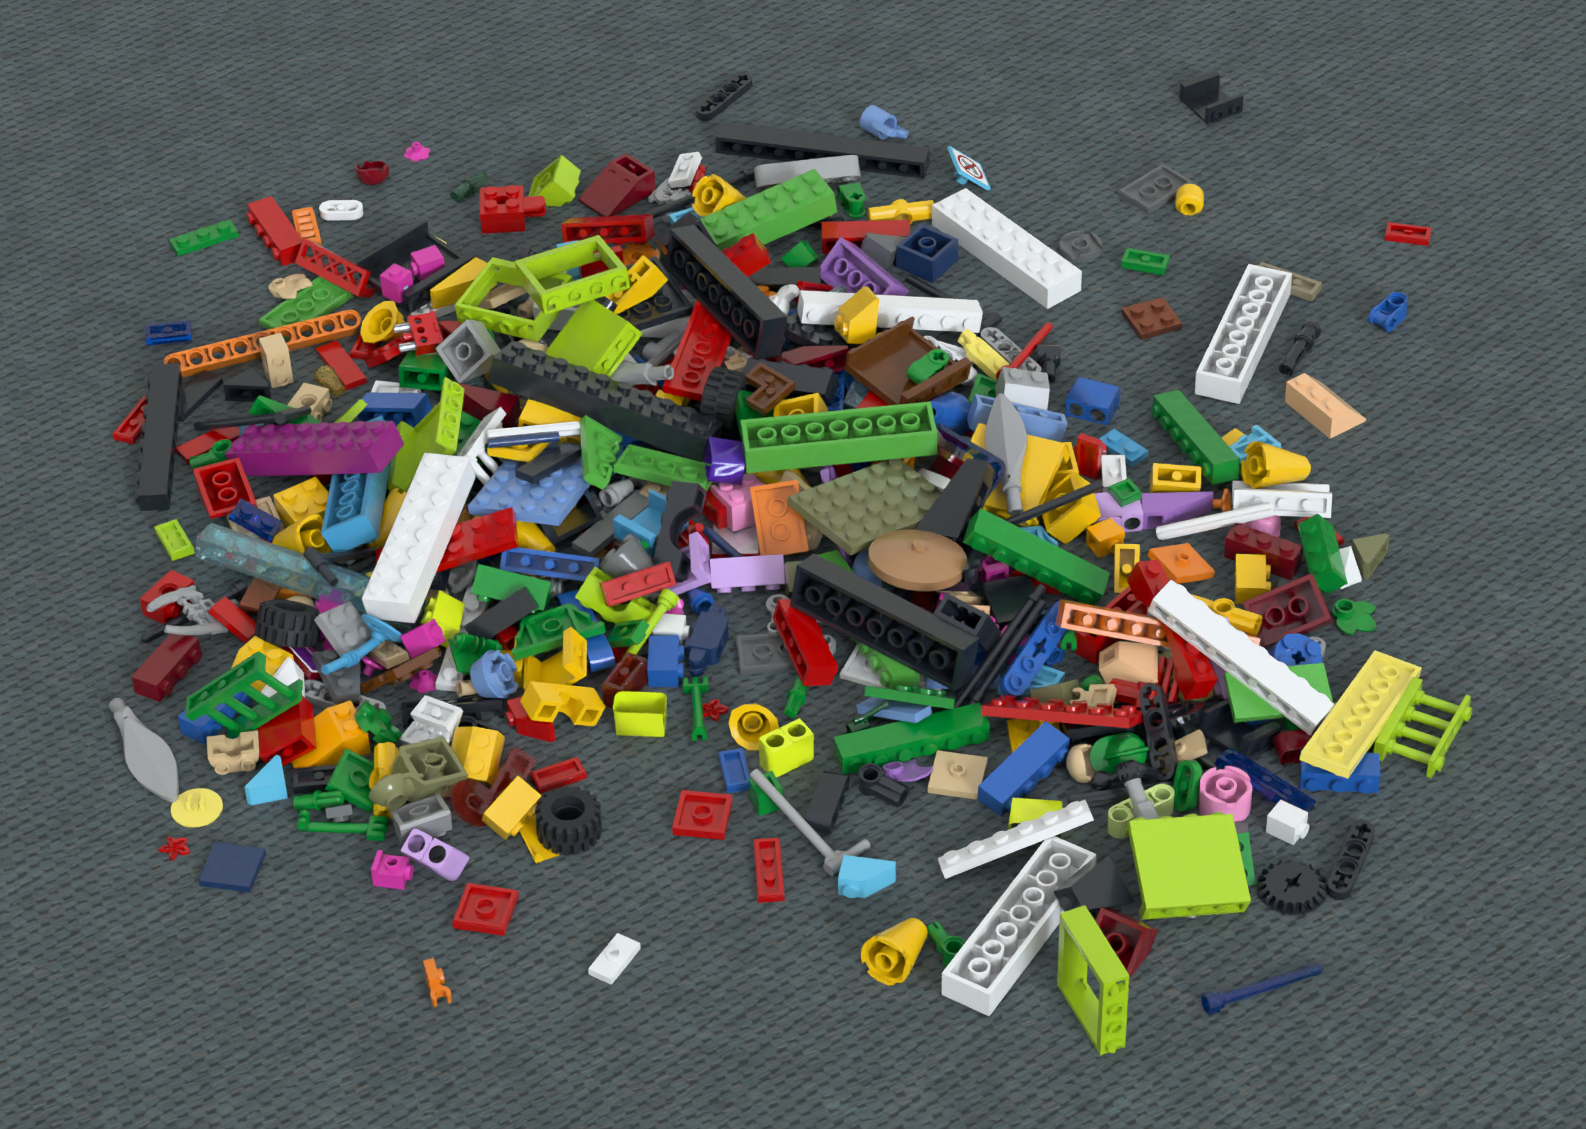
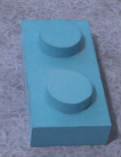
M1115 429L1099 438L1102 440V443L1106 444L1107 451L1112 455H1125V463L1131 467L1148 457L1147 449Z

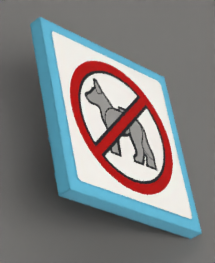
M951 146L947 147L956 168L954 176L958 178L956 182L965 184L969 179L986 190L991 189L980 163Z

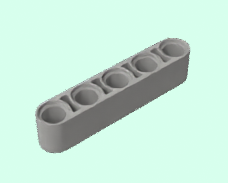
M845 155L759 165L754 167L756 189L758 191L769 189L813 169H816L826 183L859 180L861 174L858 156Z

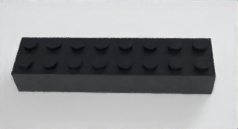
M695 225L670 229L665 269L756 360L780 356L784 343L787 315Z
M812 554L797 564L790 602L791 607L954 692L971 680L979 637L816 554Z

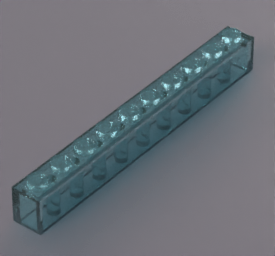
M210 523L196 537V557L319 600L322 599L338 605L351 602L359 614H367L362 597L371 577L328 563V568L339 579L337 585L331 586L321 573L316 572L303 554L214 523ZM426 598L415 623L390 620L381 621L408 631L414 629L425 614Z

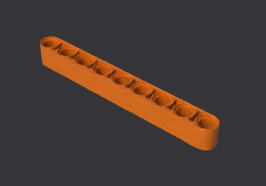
M345 310L172 353L164 359V364L180 363L182 378L200 374L203 371L208 372L262 358L261 349L257 346L259 338L278 333H281L282 336H287L290 339L286 343L289 351L352 336L359 331L361 318L356 311ZM346 320H353L355 325L347 326L344 322ZM330 325L334 330L327 332L322 327ZM309 331L312 335L304 337L301 335V332ZM243 347L246 349V352L239 354L235 349ZM219 352L224 357L222 359H215L212 355ZM193 358H199L202 360V363L194 365L190 361Z

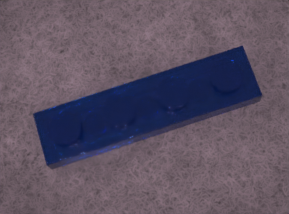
M1230 747L1217 756L1216 766L1221 769H1225V766H1232L1243 770L1250 777L1252 789L1264 795L1269 801L1277 804L1280 800H1283L1306 812L1314 808L1316 800Z

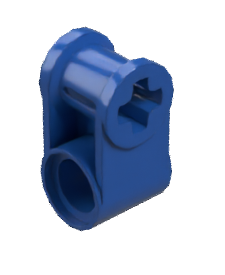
M1401 292L1389 294L1387 298L1371 310L1368 322L1372 325L1377 324L1383 327L1389 333L1406 318L1408 297Z

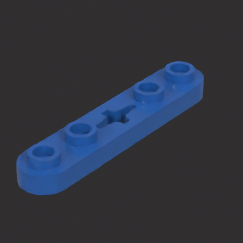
M1057 601L1048 609L1002 676L1000 689L1004 695H1011L1016 698L1025 692L1067 629L1060 628L1055 624L1060 601ZM1043 641L1044 643L1039 648L1040 652L1032 656L1036 649L1035 645Z

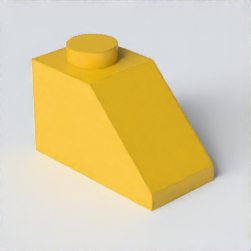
M1140 544L1114 545V593H1122L1129 587L1127 579L1136 563L1139 562Z

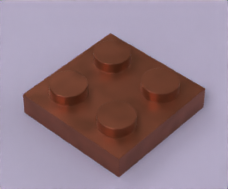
M1163 297L1122 308V315L1140 340L1182 329V322Z

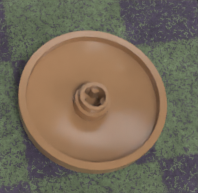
M908 529L885 533L871 543L868 552L869 568L878 578L893 586L913 591H936L954 586L963 579L964 568L967 564L966 553L956 542L940 534L923 530Z

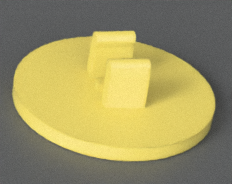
M191 789L180 794L178 800L172 803L171 815L178 824L185 827L205 826L215 821L221 814L223 809L222 799L216 792L209 789Z

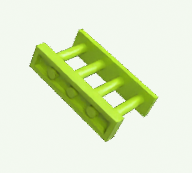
M1413 677L1375 741L1374 753H1379L1380 761L1384 760L1387 753H1396L1427 764L1426 777L1432 778L1435 771H1441L1445 761L1444 755L1462 723L1470 720L1473 708L1469 707L1471 696L1466 695L1460 706L1426 695L1422 691L1423 680ZM1424 704L1453 714L1454 717L1451 722L1416 711L1415 705L1420 706ZM1414 720L1445 732L1442 738H1438L1406 727L1405 722ZM1404 736L1435 747V750L1430 755L1398 744L1395 739Z

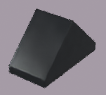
M252 368L223 383L226 401L255 402L259 396L272 400L269 383Z

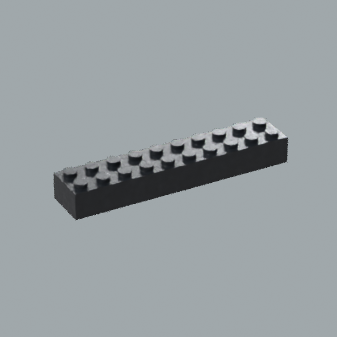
M512 341L497 353L492 360L488 382L580 418L586 415L611 430L681 457L704 462L708 437L721 438L724 422L717 420L712 415L698 413L691 407H683L675 404L670 399L654 396L649 391L638 390L628 383L612 380L605 374L591 372L584 366H576L568 363L563 358L547 355L542 350L526 347L521 342Z

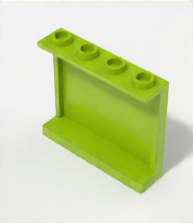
M590 300L580 304L546 353L555 358H563L573 365L584 366L591 372L611 377L643 333L595 300Z
M445 377L443 379L440 402L414 428L403 421L396 426L404 446L391 460L388 490L400 488L397 492L401 494L404 491L408 492L424 453L452 456L456 452L465 390L458 383Z
M1214 812L1205 816L1188 814L1184 817L1172 818V816H1161L1157 819L1139 817L1128 822L1124 835L1130 837L1142 898V905L1139 909L1141 920L1246 911L1251 899L1233 814Z

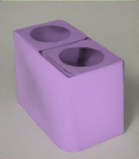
M1108 492L1095 493L1101 517L1093 524L1112 518L1118 525L1122 526L1124 532L1142 530L1143 509L1141 499L1120 507ZM1129 518H1138L1140 525L1135 529L1129 530L1124 527V522Z
M415 827L401 849V852L416 864L449 881H455L459 878L470 858L456 848ZM425 842L424 848L419 852L423 843ZM437 845L443 846L446 850L444 860L440 863L431 862L429 859L430 850Z

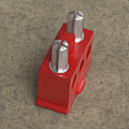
M432 310L429 313L408 316L407 323L393 325L394 333L409 332L402 334V340H411V342L399 344L400 352L414 350L416 356L437 352L435 348L443 342L435 312Z

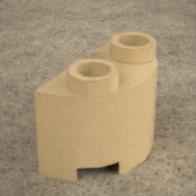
M258 730L241 732L239 737L235 739H229L225 735L207 737L208 760L215 768L217 774L225 775L239 771L250 772L255 769L256 762L259 759Z

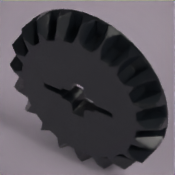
M1190 700L1169 704L1168 710L1171 726H1180L1183 723H1188L1200 717L1203 710H1205L1204 703ZM1160 713L1154 714L1151 719L1154 727L1160 726L1163 721Z
M1291 859L1287 863L1279 860L1276 865L1270 863L1268 869H1263L1262 874L1258 877L1257 891L1261 900L1271 909L1284 914L1300 915L1312 912L1321 906L1327 896V884L1325 877L1321 876L1320 870H1314L1312 864L1303 865L1302 860L1298 863H1293ZM1297 882V887L1293 886L1287 890L1288 885H1292L1293 883Z

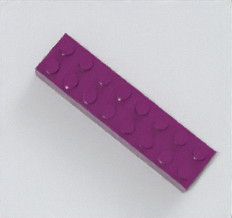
M393 421L250 425L231 444L225 456L228 460L239 457L246 476L381 473L404 446V442Z

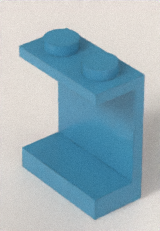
M650 489L648 491L649 506L632 520L619 514L613 519L614 538L620 541L630 533L637 536L640 541H646L649 544L646 552L649 557H652L656 550V537L661 529V515L665 512L667 501L665 495ZM689 521L683 526V528L680 531V534L689 525Z

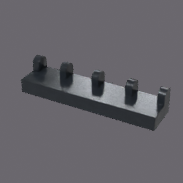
M474 695L437 699L461 708L463 710L462 714L476 713V720L478 721L482 720L481 712L498 710L499 719L504 718L503 698H486ZM420 701L402 702L403 728L409 726L408 719H413L410 713Z

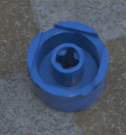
M1287 634L1268 651L1270 656L1287 666L1322 663L1321 646L1319 643L1302 634Z

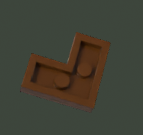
M762 362L758 363L745 375L746 382L757 388L746 399L747 406L763 416L796 389L793 380Z

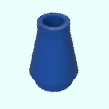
M699 587L685 592L691 609L695 614L700 615L701 611L707 612L711 605H714L713 597Z

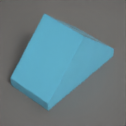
M275 755L245 786L248 804L255 805L288 799L280 756Z

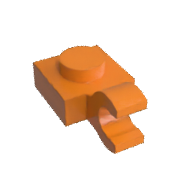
M434 958L424 960L425 978L430 991L432 1005L437 1007V999L439 997H445L448 1004L451 1003L450 989L441 985L445 984L442 968H436Z

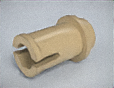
M530 296L524 304H520L517 308V314L521 318L531 319L534 316V300Z
M471 680L456 682L455 689L459 697L478 694Z

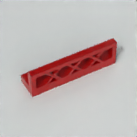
M303 238L295 261L296 264L358 297L370 298L373 296L375 290L367 286L371 274L370 271L309 239ZM309 246L312 247L314 257L305 256ZM327 255L330 265L323 263L321 258ZM338 265H344L346 271L345 274L338 271ZM361 273L360 281L355 280L353 274Z

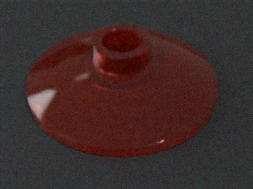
M470 779L460 781L455 785L451 793V803L455 812L470 825L478 827L487 826L482 821V817L485 811L494 803L496 797L487 786L479 781Z

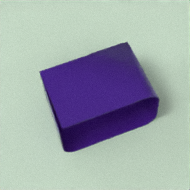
M709 436L705 463L711 464V466L705 465L707 481L742 485L745 470L742 442Z

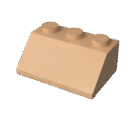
M1306 373L1286 382L1285 402L1328 438H1333L1366 421L1364 416L1323 383Z

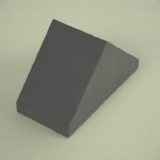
M866 233L860 249L886 269L896 262V246L906 237Z

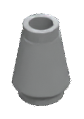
M624 479L607 485L599 493L601 503L608 508L617 507L634 490L633 483L629 479Z

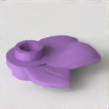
M916 759L905 762H890L883 766L882 773L898 782H912L927 777L933 771V766H917Z

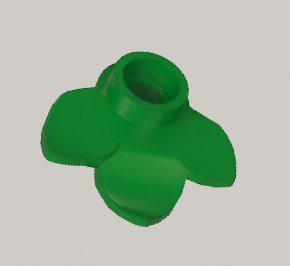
M1340 599L1332 607V615L1337 619V627L1347 635H1353L1356 630L1371 632L1377 629L1375 621L1370 616L1375 611L1376 606L1371 603Z

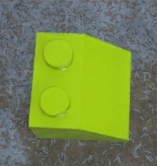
M561 155L534 177L528 197H544L546 201L545 206L561 207L565 203H570L576 195L574 192L579 184L578 178L581 170Z

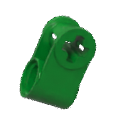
M856 182L837 186L838 200L842 201L840 204L843 206L847 216L853 219L864 217L866 214L864 208L866 196L861 184Z
M942 349L931 350L924 357L911 364L907 370L906 377L918 385L945 369V365L949 361L948 353Z

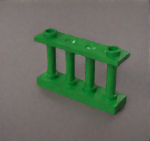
M258 651L186 698L185 717L194 721L206 714L227 728V738L235 739L239 737L241 732L254 731L302 701L303 681L298 679L286 686L266 672V655ZM261 680L277 691V693L267 697L250 684ZM242 691L259 704L250 709L232 696ZM224 703L241 714V716L232 720L214 707Z

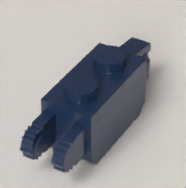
M711 605L707 612L701 611L698 620L692 624V635L690 638L687 637L684 651L688 652L689 673L694 677L703 675L707 665L719 663L729 638V622L726 617L725 607Z

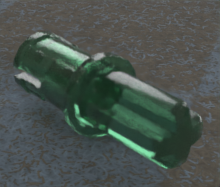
M480 170L469 179H464L463 184L451 191V198L460 203L469 194L476 193V189L488 180L486 172Z

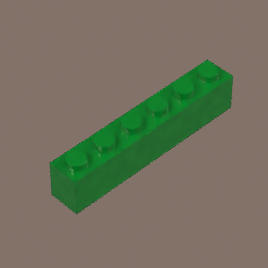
M1180 390L1153 395V405H1151L1153 418L1161 424L1163 430L1168 432L1172 440L1180 446L1182 452L1186 453L1192 463L1197 467H1201L1202 475L1212 485L1239 479L1240 459Z
M981 508L970 519L963 543L971 546L973 549L981 551L995 560L1001 561L1017 571L1023 572L1039 582L1045 583L1061 593L1079 600L1083 604L1095 605L1104 595L1109 572Z
M979 702L930 714L917 723L899 721L834 737V755L843 774L859 773L860 768L868 763L883 767L890 762H905L911 758L933 755L937 751L955 750L965 745L980 744L989 740L990 723L986 716H982V707Z

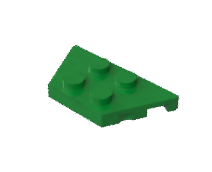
M570 603L523 617L520 623V630L516 636V647L512 648L514 661L563 646V631L570 627L577 631L584 639L606 633L605 625L602 621L594 622L588 613L579 611L577 607Z
M897 685L896 689L873 686L865 687L864 696L947 709H954L955 698L945 696L946 691L903 685Z

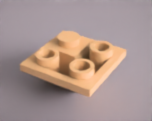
M1118 641L1099 652V671L1105 683L1109 684L1113 678L1138 683V681L1157 683L1158 647L1147 643Z

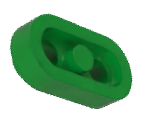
M1183 760L1176 769L1173 785L1174 808L1180 812L1192 811L1197 804L1202 769L1195 760Z

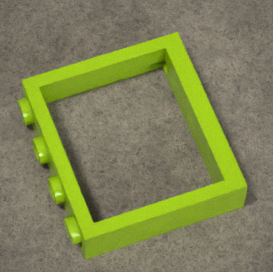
M599 235L514 261L518 281L544 315L630 288L627 268ZM598 260H602L610 269L547 290L537 280ZM546 304H553V307L547 309Z
M492 257L455 304L458 323L462 324L467 319L480 321L490 331L539 342L562 310L546 315L541 311L535 320H530L477 307L496 282L523 287L518 281L515 262ZM557 273L537 280L547 290L572 282L573 276ZM546 304L547 309L553 307V304Z
M1085 905L1060 913L1057 985L1100 1055L1108 1052L1115 1053V1050L1125 1047L1129 974ZM1088 965L1100 983L1099 1001L1087 983Z

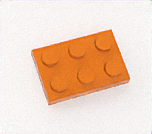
M798 480L750 487L760 556L780 554L787 556L809 552L804 518L787 505L788 497L800 492Z

